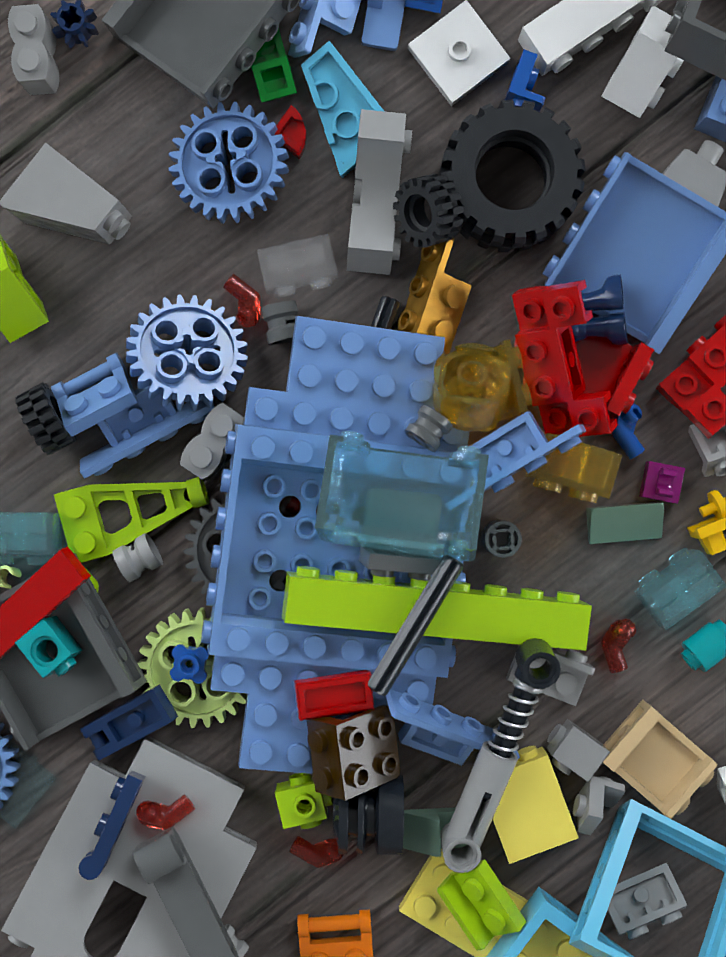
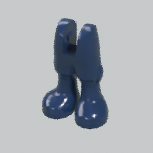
M621 274L608 277L599 290L588 293L581 292L585 311L624 309ZM625 312L592 318L586 324L572 326L575 342L581 341L587 336H598L607 338L613 345H627Z

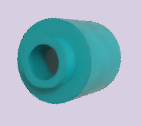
M720 619L714 623L708 622L681 643L684 651L680 654L692 670L695 671L700 668L703 672H707L726 657V624Z

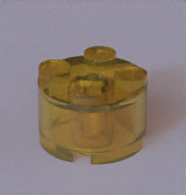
M465 343L455 346V351L446 356L444 352L437 359L434 366V410L448 419L455 429L483 432L494 430L497 423L505 415L508 407L511 381L510 365L507 361L504 363L498 357V351L478 343Z

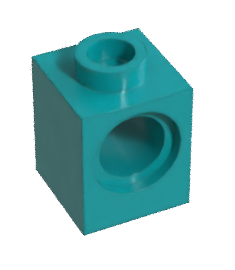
M57 616L42 619L15 642L42 678L53 674L61 677L77 664L74 658L83 651ZM49 640L53 641L58 648V654L55 659L51 658L46 651V645Z

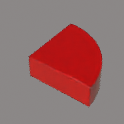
M291 105L276 125L278 130L274 135L282 134L285 141L283 147L300 159L306 147L307 134L300 113Z

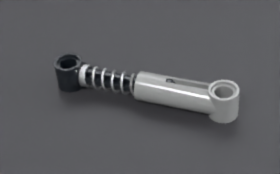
M529 639L518 647L515 656L517 668L514 673V691L508 694L510 700L508 705L503 706L505 710L503 717H498L500 724L498 728L493 729L495 733L493 740L486 741L481 746L450 822L441 830L440 838L444 861L448 868L454 872H469L479 864L481 860L480 847L518 761V756L513 751L519 748L517 741L524 736L522 729L529 725L527 717L534 713L532 706L539 702L538 695L542 693V690L556 683L560 676V663L550 645L542 639ZM539 658L546 659L541 667L530 668V664L534 660ZM458 844H467L462 848H454Z

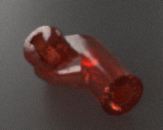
M629 619L614 621L602 637L601 646L610 673H618L628 668L622 650L636 633L635 624Z
M297 836L289 850L291 854L317 868L333 864L343 857V854H338V845L335 838H329L312 844Z

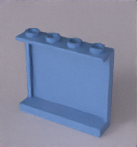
M624 152L621 158L614 155L603 173V176L608 178L600 192L593 189L582 207L583 210L587 211V214L580 225L573 222L562 242L567 244L560 258L556 255L552 256L542 274L547 276L545 286L585 280L587 287L581 291L582 293L599 290L608 277L621 274L624 309L612 311L597 310L592 312L600 317L617 312H625L627 333L641 340L647 346L655 349L656 353L660 354L726 254V212L636 159L628 152Z

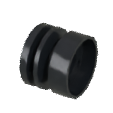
M399 775L396 779L375 787V791H366L346 801L334 798L333 833L338 845V854H347L348 837H357V855H363L366 837H374L377 855H402L404 837L403 775Z

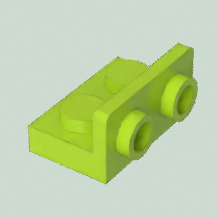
M485 859L480 860L477 867L469 872L458 873L452 871L437 888L438 894L477 951L485 949L494 936L519 932L527 922Z

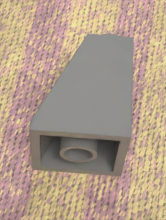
M47 143L42 146L0 200L2 207L26 224L106 244H111L114 239H121L131 225L129 220L132 215L117 198Z

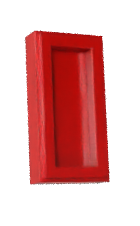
M360 670L294 680L299 721L375 709L373 690L368 686L371 672L369 670Z

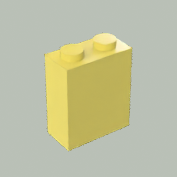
M528 746L518 750L520 758L515 765L493 817L494 825L509 864L579 838L551 761L543 747Z

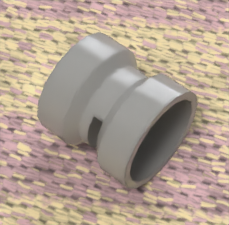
M146 533L135 538L134 546L122 545L112 551L120 572L128 582L141 577L145 568L154 570L163 565L159 550L151 537Z

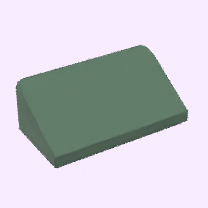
M663 502L586 508L589 544L662 538Z

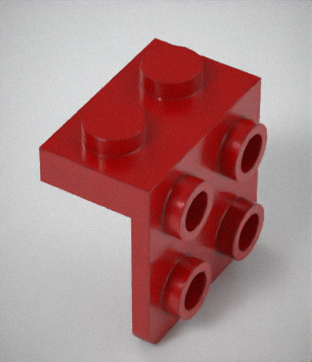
M587 336L585 339L575 342L586 390L582 394L610 390L611 398L606 402L609 418L618 417L621 412L626 414L635 401L636 394L632 391L638 380L644 381L652 369L654 361L650 360V357L655 349L642 342L634 346L628 343L627 345H613L607 338L598 336Z

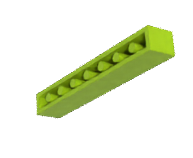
M297 566L296 572L287 571L282 619L284 623L398 633L429 580L411 578L410 583L395 582L396 576L381 577L373 575V579L358 578V572L348 570H335V576L321 575L319 568ZM455 581L423 636L518 645L526 640L537 638L547 642L551 648L586 651L592 605L581 601L579 594L559 591L557 592V597L543 596L544 591L538 589L521 588V594L507 593V587L486 584L484 590L470 589V583Z

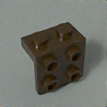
M388 705L377 706L375 709L364 711L344 720L332 717L307 720V739L311 752L312 779L316 792L346 801L399 776L400 762L395 720L391 716Z

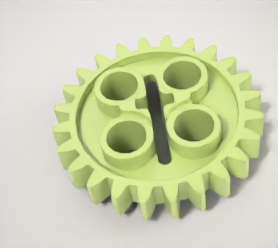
M189 608L185 609L182 613V620L175 613H172L168 617L169 625L160 621L156 625L159 634L150 632L146 639L151 645H143L139 650L141 654L148 657L141 659L137 663L140 669L147 670L144 676L147 680L146 683H149V687L144 692L160 684L178 715L176 718V725L178 726L186 717L189 718L191 728H195L199 719H202L204 725L208 728L212 724L213 716L220 723H223L226 719L225 710L236 715L239 710L236 702L246 704V693L211 690L210 684L214 655H209L205 667L207 678L201 683L206 695L205 699L200 696V684H196L193 680L182 679L179 681L185 682L190 686L192 690L191 695H181L175 688L177 681H174L170 676V670L174 667V659L169 656L168 647L183 644L185 647L192 646L189 641L190 636L195 639V647H204L203 643H201L203 621L211 620V617L206 618L204 608L198 610L196 617L192 616ZM191 661L186 662L188 667L193 664Z

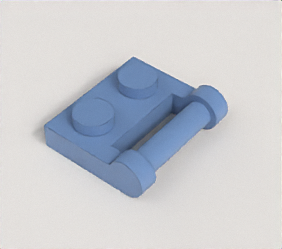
M118 353L106 357L107 362L66 383L60 381L51 386V390L58 403L64 428L71 437L138 402L126 367Z

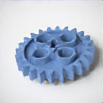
M219 102L217 113L214 114L205 106V117L203 119L198 118L194 114L190 115L194 123L192 128L185 125L180 126L185 135L184 139L173 138L172 140L179 149V151L169 152L171 160L177 163L168 168L172 176L178 177L172 184L177 191L183 190L179 196L184 203L191 201L190 208L194 213L199 212L203 208V215L207 220H210L215 212H217L218 220L223 224L228 214L232 215L236 223L240 222L241 212H246L253 219V208L255 206H258L263 211L267 210L263 201L266 197L275 201L278 199L273 187H285L283 179L278 176L279 174L289 173L287 164L281 162L289 158L287 150L280 148L285 144L282 134L274 135L278 130L274 122L266 124L268 119L263 111L254 118L255 112L251 105H248L243 113H241L237 102H233L230 111H226L222 102ZM224 132H228V150L233 157V160L230 161L236 189L233 194L229 193L230 176L224 167L228 163L222 138ZM241 138H253L251 144L247 147H237V143ZM210 142L216 143V147L212 152L207 154L201 153L205 144ZM246 173H258L252 183H241V179ZM214 177L221 178L219 186L215 189H205L210 179Z
M181 295L177 296V302L173 305L164 297L162 309L151 303L149 305V316L139 313V325L131 324L130 335L132 337H128L126 340V348L130 350L126 352V363L132 364L130 366V376H140L137 383L139 389L150 386L149 399L155 398L158 394L162 395V406L165 407L171 399L176 400L178 411H181L184 402H189L192 410L197 411L198 401L203 400L208 408L212 407L213 396L224 401L227 394L226 389L234 392L237 386L236 380H242L245 371L242 367H246L248 356L244 355L248 344L247 342L240 341L244 331L243 329H233L236 318L233 316L224 320L225 308L223 306L214 312L211 310L212 300L208 299L201 306L198 305L196 295H193L190 304L185 303ZM205 331L211 336L203 338L197 336L195 332ZM160 334H169L173 336L174 339L166 341L160 339L158 336ZM202 364H211L217 370L209 372L203 370L200 366ZM166 367H174L179 371V373L175 375H169L165 373L163 369Z

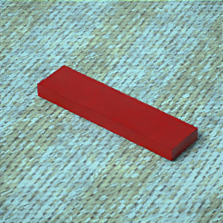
M68 546L60 549L0 606V660L16 646L15 642L42 619L48 617L91 577Z

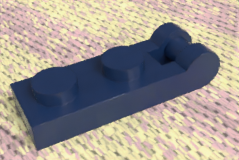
M159 684L103 716L92 720L81 727L80 731L85 739L89 737L95 747L93 753L99 761L169 724L178 715Z
M132 770L126 779L119 777L110 796L111 799L116 801L110 815L102 814L94 832V835L100 837L97 845L79 863V873L84 879L93 880L97 878L107 865L146 776Z

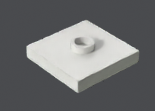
M467 0L411 41L407 48L451 106L508 64L511 59Z

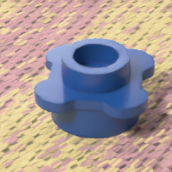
M183 644L176 645L172 650L174 667L170 670L171 678L177 682L182 679L193 680L196 684L203 683L207 678L205 667L209 658L208 650L202 646L197 648L194 646L185 647ZM191 661L193 663V666L188 667L186 665V662Z

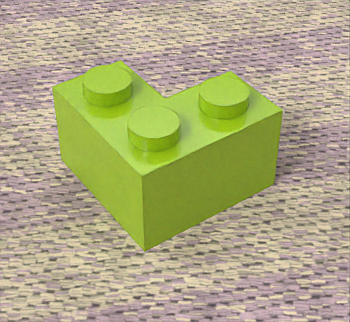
M0 235V332L12 343L49 322L43 302L24 278L17 256Z

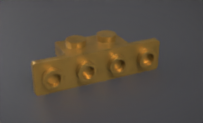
M454 237L449 241L422 248L421 261L416 276L410 283V294L407 304L398 320V331L445 337L443 352L445 355L450 353L472 285L444 273Z

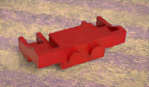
M585 280L550 286L528 287L519 289L512 294L520 331L515 334L514 350L517 358L522 363L524 390L530 396L532 406L539 407L546 436L561 435L578 424H583L586 432L579 437L611 434L618 426L617 419H610L606 402L611 398L610 390L582 394L586 390L572 326L586 324L593 318L592 310L585 311L581 291L587 287Z
M726 315L713 326L717 332L708 340L703 335L686 350L690 356L656 387L666 400L688 417L708 439L726 425V395L720 390L726 385Z

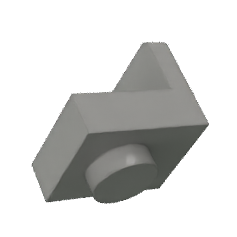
M592 776L589 782H586L574 801L573 816L577 817L576 832L591 836L603 819L604 806L615 807L625 793V785L614 782L607 777Z

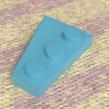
M328 41L302 63L301 67L321 118L339 174L343 178L356 167L361 109L384 110L333 44Z

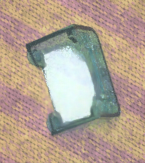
M342 431L340 436H329L315 529L322 540L340 545L434 558H443L445 555H450L459 561L475 560L489 455L481 454V450L475 447L461 446L458 447L457 452L450 453L448 457L371 448V445L363 440L364 436L362 434L352 431Z

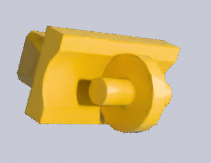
M718 490L709 492L707 495L709 504L699 507L703 518L711 514L715 516L687 527L690 536L699 539L700 544L709 555H715L726 550V539L723 534V530H726V497L723 498Z

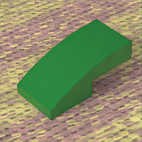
M278 28L276 35L269 42H265L256 53L255 61L251 66L262 103L297 93Z

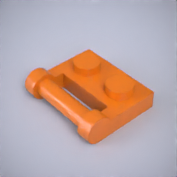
M370 909L359 910V914L321 917H309V914L297 915L300 957H373ZM356 929H360L361 932L359 936L311 939L310 933Z

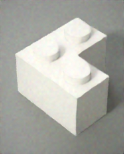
M653 5L602 94L603 98L639 118L647 106L652 109L655 108L665 91V88L660 86L666 75L673 78L684 61L664 51L671 35L665 29L672 16Z

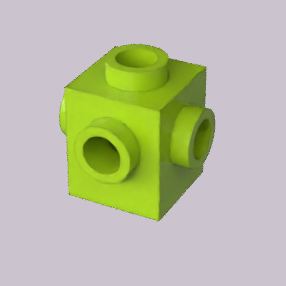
M295 773L289 776V781L277 783L275 796L283 829L299 825L301 829H310L319 826L322 820L327 819V806L333 805L332 797L315 791V784L311 774Z

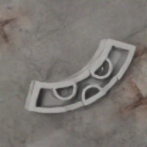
M361 109L346 271L390 275L392 260L399 261L401 238H394L396 223L394 216L397 210L393 209V203L398 202L395 194L399 190L403 153L410 154L412 130H405V113Z

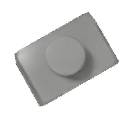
M705 140L697 154L684 149L662 174L718 207L726 187V171L717 167L716 164L724 150L717 143Z

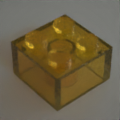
M551 433L544 434L548 442L558 437V435ZM580 443L561 454L559 449L554 450L545 456L548 463L529 474L526 473L525 476L535 479L534 487L558 493L561 492V488L569 489L568 497L597 503L598 498L610 499L622 454Z

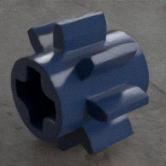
M61 0L62 6L58 12H51L50 14L53 20L59 24L52 29V32L57 39L65 36V43L69 49H72L74 44H83L86 48L89 47L88 40L91 36L99 34L97 28L91 24V22L97 19L94 10L88 9L85 11V5L82 0H76L75 4L66 3L64 0Z

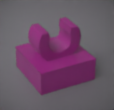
M646 461L639 497L678 504L685 468Z

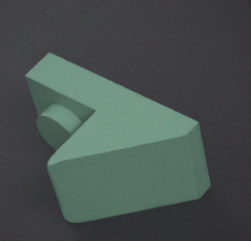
M456 807L404 810L403 848L441 857L440 833L442 828L450 822ZM458 844L454 848H462L467 844Z

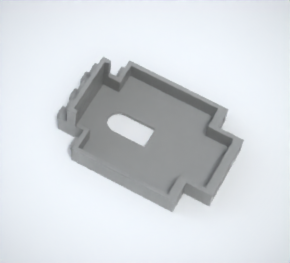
M149 736L143 741L126 775L96 759L93 760L86 769L1 931L9 935L8 940L13 944L23 948H28V946L35 948L31 957H92L85 947V935L114 880L147 897L120 951L114 957H190L153 882L148 884L140 873L133 852L137 845L173 826L179 834L220 918H222L257 848L256 841L226 826L244 791L245 785ZM132 770L146 776L107 865L97 878L93 880L84 879L79 873V863L97 845L100 837L94 835V832L102 814L110 815L116 801L111 799L110 796L119 777L126 779Z

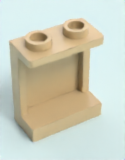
M644 700L637 705L604 743V746L610 753L603 763L613 772L620 775L658 808L664 816L670 819L674 815H679L686 810L690 804V797L699 787H704L711 781L715 773L714 769L718 765Z

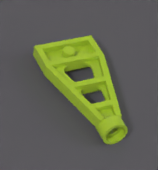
M199 477L186 480V482L90 484L53 494L67 545L77 555L81 563L110 555L113 550L122 545L127 546L134 542L135 538L144 533H150L186 511L209 504L205 483ZM186 489H187V492H188V496H189L190 501H188V500L185 498V496H184V492H185ZM152 493L163 494L167 506L165 512L152 518L144 519L139 507L138 497ZM106 500H122L128 504L132 520L128 526L116 533H107L104 529L99 505Z

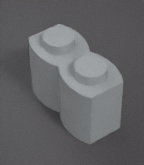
M39 4L12 6L8 17V28L10 36L15 43L11 55V65L16 79L30 95L56 93L59 86V69L53 58L57 41L56 36L52 32L54 28Z
M224 403L214 407L204 420L201 434L193 438L185 447L180 465L202 480L216 475L223 467L227 458V454H225L227 432L234 431L235 424L243 425L244 416Z

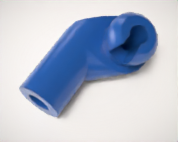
M634 403L626 414L621 412L620 416L614 418L617 419L618 426L612 432L613 437L630 460L645 450L634 435L637 421L642 418V410Z

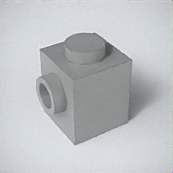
M569 719L563 725H556L547 739L549 745L546 748L554 757L551 763L563 773L569 775L573 771L587 782H589L610 753L601 742Z

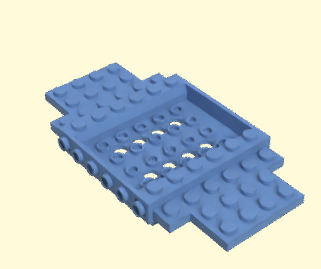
M296 316L286 392L248 387L244 424H235V430L228 431L226 437L225 454H231L230 470L223 469L220 492H227L225 508L218 507L215 526L216 530H222L220 545H213L211 568H217L215 583H208L206 605L212 606L211 620L203 621L201 643L207 644L208 654L214 655L210 684L211 690L247 693L238 761L239 768L312 774L311 752L307 739V720L299 721L294 680L360 670H369L372 676L397 633L284 623L282 608L285 590L276 591L271 588L269 579L273 572L277 570L296 572L297 566L319 568L321 575L335 576V570H348L358 572V578L373 579L371 569L366 568L359 561L363 526L357 525L352 517L353 511L357 506L366 505L367 492L371 487L431 492L440 495L442 507L436 555L441 558L445 555H450L462 564L464 558L469 556L471 540L467 536L468 523L474 519L476 505L462 512L460 507L448 510L445 503L469 490L479 482L478 476L463 452L468 447L471 417L440 413L452 423L453 428L448 434H444L440 438V447L436 452L424 448L405 432L407 426L410 423H415L418 419L417 412L422 405H426L436 411L445 337ZM286 496H295L300 502V510L293 517H285L279 511V503ZM324 500L334 502L337 507L336 516L327 522L319 520L316 515L317 505ZM394 571V576H396L395 582L410 583L411 578L408 577V572ZM461 571L456 581L466 582L465 573ZM422 636L391 689L402 694L404 692L410 693L420 701L433 705L436 678H448L449 667H453L455 664L456 648L452 645L453 639ZM373 691L374 708L383 704L388 705L386 696L379 695ZM364 711L328 717L344 720Z

